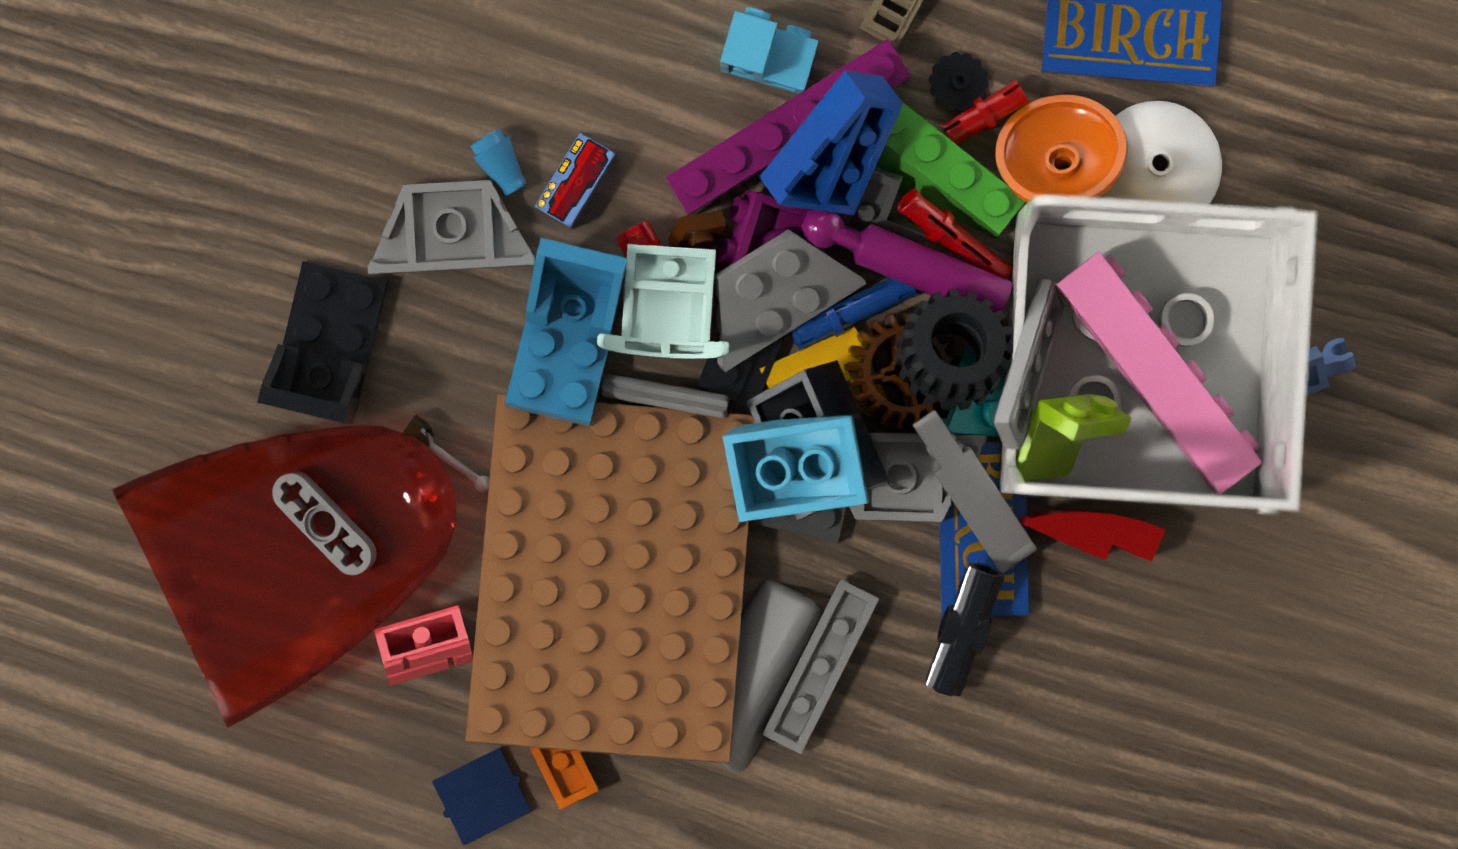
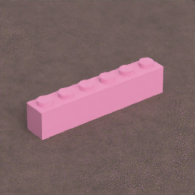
M1097 252L1055 284L1059 294L1215 495H1221L1262 463L1256 455L1261 450L1260 446L1246 429L1239 433L1229 418L1234 413L1219 394L1212 398L1202 385L1207 378L1192 359L1185 363L1177 353L1175 348L1180 343L1165 324L1158 328L1148 315L1153 309L1141 292L1137 289L1132 293L1121 280L1126 274L1112 255L1109 254L1104 258L1100 252Z

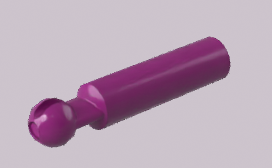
M810 210L807 212L801 226L805 239L814 247L828 248L839 244L853 250L855 264L930 295L940 292L943 298H945L948 290L958 289L959 296L965 297L967 291L977 293L975 300L983 303L985 298L993 302L991 310L996 313L1000 310L1003 312L1012 290L1013 282L876 225L871 224L861 232L844 225V221L839 213Z

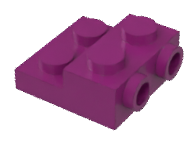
M745 191L743 198L737 197L730 210V221L735 223L730 239L725 238L717 251V263L722 264L720 271L788 229L807 241L802 233L801 226L807 212L810 210L780 206L771 196L759 192ZM818 248L822 252L825 250V248Z

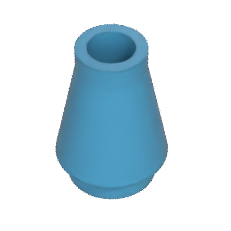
M500 128L470 145L475 154L472 158L500 187L505 196L527 184L510 136L505 137Z

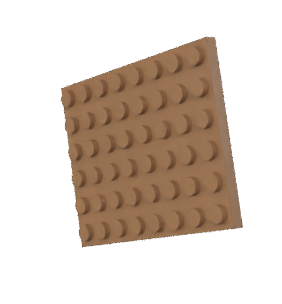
M497 395L465 741L467 743L729 764L749 521L739 522L722 436L734 426L755 423L752 415L727 413L726 418L722 419L669 408L596 403L591 424L588 427L505 407L506 395Z

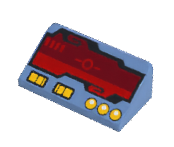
M579 133L534 207L572 229L615 160L616 153Z

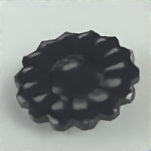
M953 52L950 57H941L940 63L932 67L933 74L928 79L932 85L930 93L936 97V103L938 105H945L948 111L956 109L959 112H964L967 108L974 106L972 101L979 97L982 100L985 98L984 90L989 86V82L985 79L988 74L986 69L981 68V61L973 59L971 54L965 53L961 55L958 52Z

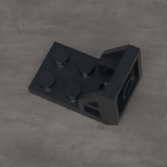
M302 261L283 344L277 345L262 382L257 403L353 425L363 391L388 281Z

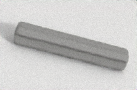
M606 374L602 383V395L608 398L722 419L726 418L729 410V397L722 394L613 374Z

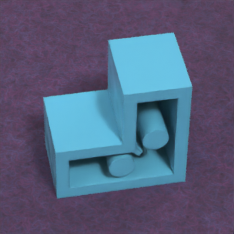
M746 7L744 13L735 11L721 56L720 71L797 94L805 91L819 42L818 40L811 39L812 32L793 25H787L786 31L777 29V23L770 20L771 14L758 9Z

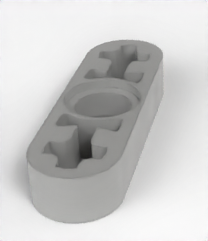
M296 471L285 474L277 479L272 490L275 504L341 572L347 575H357L372 567L377 554L372 540L310 476ZM299 483L302 486L299 492L300 497L307 504L313 502L314 499L319 504L310 508L303 517L300 511L307 508V506L299 499L288 500L286 496L290 490L286 484L294 485ZM319 511H326L334 517L335 529L332 534L322 535L315 529L314 517ZM346 530L349 536L344 537L342 540L351 548L357 545L361 546L363 551L360 553V558L363 563L359 561L352 564L349 563L346 559L350 554L349 550L342 543L333 547L330 542L338 539Z

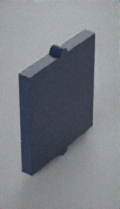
M501 747L432 781L445 807L443 815L446 818L450 817L463 846L532 812L518 784L520 776L513 774Z

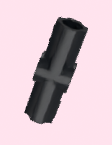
M968 562L959 583L953 605L949 604L941 619L937 635L939 643L925 678L926 686L950 697L961 696L975 656L982 653L989 636L992 622L990 615L1004 580L1002 572L986 564Z

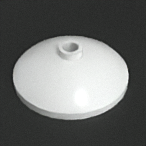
M1166 101L1142 102L1130 106L1116 115L1126 138V163L1116 183L1100 198L1209 205L1221 180L1222 158L1215 135L1201 117L1184 106ZM1160 155L1166 158L1168 166L1165 171H1157L1153 167L1152 161L1155 156Z

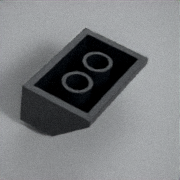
M838 360L804 369L746 401L755 423L781 419L852 415L866 490L869 491L889 481ZM823 510L794 515L796 520L799 521Z

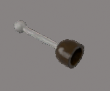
M416 414L396 443L411 452L430 450L474 482L477 491L481 493L488 492L490 478L477 475L433 443L434 433L431 426Z

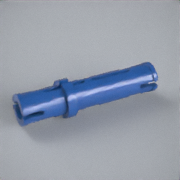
M889 278L830 306L792 330L790 334L799 351H802L824 338L826 339L832 335L836 337L843 335L844 329L876 315L901 301L916 296L917 292L915 288Z

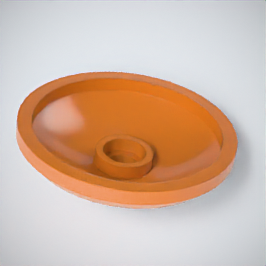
M1053 95L1030 102L1016 111L1007 120L996 142L995 157L1002 181L1009 186L1019 199L1026 203L1034 196L1041 195L1099 198L1120 177L1126 163L1127 144L1120 122L1102 104L1077 95ZM1060 166H1069V168L1064 170L1058 169Z

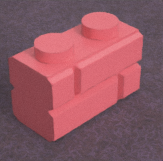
M459 605L374 629L390 686L450 669L451 665L460 666L473 662V655Z

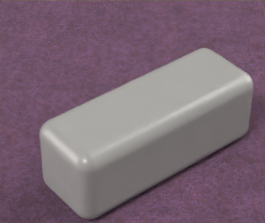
M765 580L759 585L741 614L729 764L716 763L732 773L743 772L749 765L764 737L762 732L823 614L821 608L812 599L774 580Z

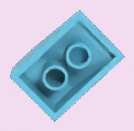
M852 415L781 419L734 426L722 436L739 522L861 505L869 502Z

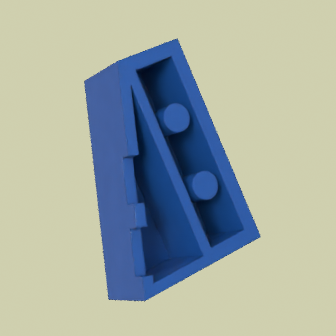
M845 70L760 175V179L780 206L854 215L900 113L903 102L882 76Z

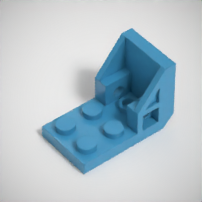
M544 238L540 239L526 307V321L505 399V407L590 427L609 350L597 345L598 334L613 335L625 284L627 258Z

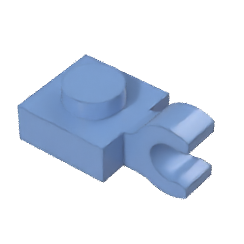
M1336 338L1328 342L1322 353L1317 345L1308 349L1305 396L1330 387L1328 377L1339 373H1347L1356 367L1354 354L1347 352L1344 338Z

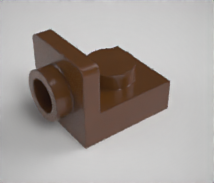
M718 210L680 217L668 237L670 247L716 250L717 256L715 243L726 227L722 211ZM717 260L715 262V272L721 267Z

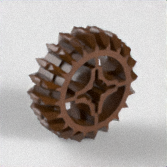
M910 312L902 315L900 326L893 313L885 316V327L877 319L870 322L869 326L873 336L863 330L856 335L864 348L852 345L848 349V353L858 358L859 361L848 362L844 365L845 371L857 372V378L847 381L849 388L859 386L861 390L860 394L854 396L856 404L864 400L869 402V405L864 409L863 415L868 418L879 410L878 425L882 427L886 426L891 416H893L895 430L904 429L906 417L912 429H915L913 424L922 419L921 415L925 417L934 410L933 406L942 412L947 411L941 410V403L934 401L932 407L923 402L918 404L917 397H914L909 391L912 384L910 380L909 382H902L900 376H896V374L891 376L884 375L900 366L896 365V354L899 350L897 343L911 314ZM940 335L931 339L934 352L943 362L949 365L960 362L961 357L959 354L948 357L946 349L955 344L952 338L942 343L937 339ZM888 338L890 349L887 350V365L883 369L871 372L873 354L877 347ZM888 384L896 390L899 399H903L905 406H899L886 400L874 385Z

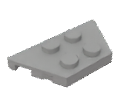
M490 180L403 185L396 200L393 213L383 230L382 238L374 257L370 260L367 268L369 275L534 266L535 257Z
M789 229L714 275L715 296L719 303L716 311V329L720 333V342H729V353L726 356L717 358V363L723 371L727 372L866 285L864 278Z
M869 433L889 481L867 491L869 501L867 504L849 506L854 518L863 520L944 522L954 503L932 470L939 466L934 457L929 455L926 450L927 446L919 434ZM955 435L956 442L961 450L969 446L976 457H979L986 444V436Z

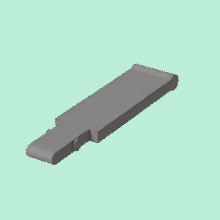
M933 410L914 423L913 427L927 446V452L939 464V466L932 470L998 571L1005 573L1037 551L1036 546L969 446L962 450L960 449L955 435L952 431L949 432L937 412Z

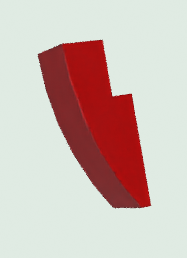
M1081 509L1041 511L1021 515L1019 520L1021 525L1103 560L1107 559L1112 546L1152 562L1166 529L1138 519L1103 511Z

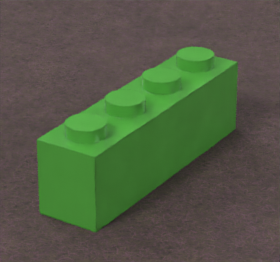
M903 102V106L876 167L903 176L897 193L905 196L910 190L915 189L940 210L947 209L951 212L955 220L996 238L1025 202L1019 199L1008 185Z

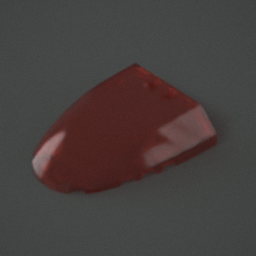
M357 425L324 428L241 443L180 461L112 489L114 497L128 520L204 675L227 728L255 714L305 684L343 657L377 629L436 570L447 552L456 526L457 505L454 488L440 460L426 445L415 437L383 426ZM296 471L310 476L372 540L377 553L372 567L357 575H347L341 572L275 504L272 490L277 479L285 474ZM299 483L294 485L286 484L290 490L286 496L288 500L299 499L307 506V508L300 511L303 517L310 508L319 504L316 499L307 504L300 497L299 492L302 486ZM319 511L314 517V527L320 534L330 535L335 529V519L330 513ZM346 530L338 539L330 542L333 547L342 543L349 550L350 554L346 558L349 563L352 564L356 561L363 563L360 558V553L363 551L361 546L357 545L351 548L342 540L344 537L349 536Z

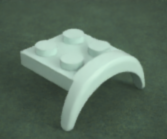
M628 244L622 336L598 334L597 345L609 351L660 358L711 359L726 356L729 353V342H710L716 250Z

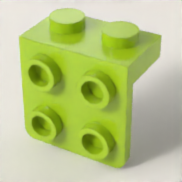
M1085 394L1039 400L1038 405L1032 412L1031 425L1024 444L1016 456V467L1024 483L1069 475L1074 467L1083 439L1126 433L1132 417L1117 409L1118 404L1115 401L1100 395Z

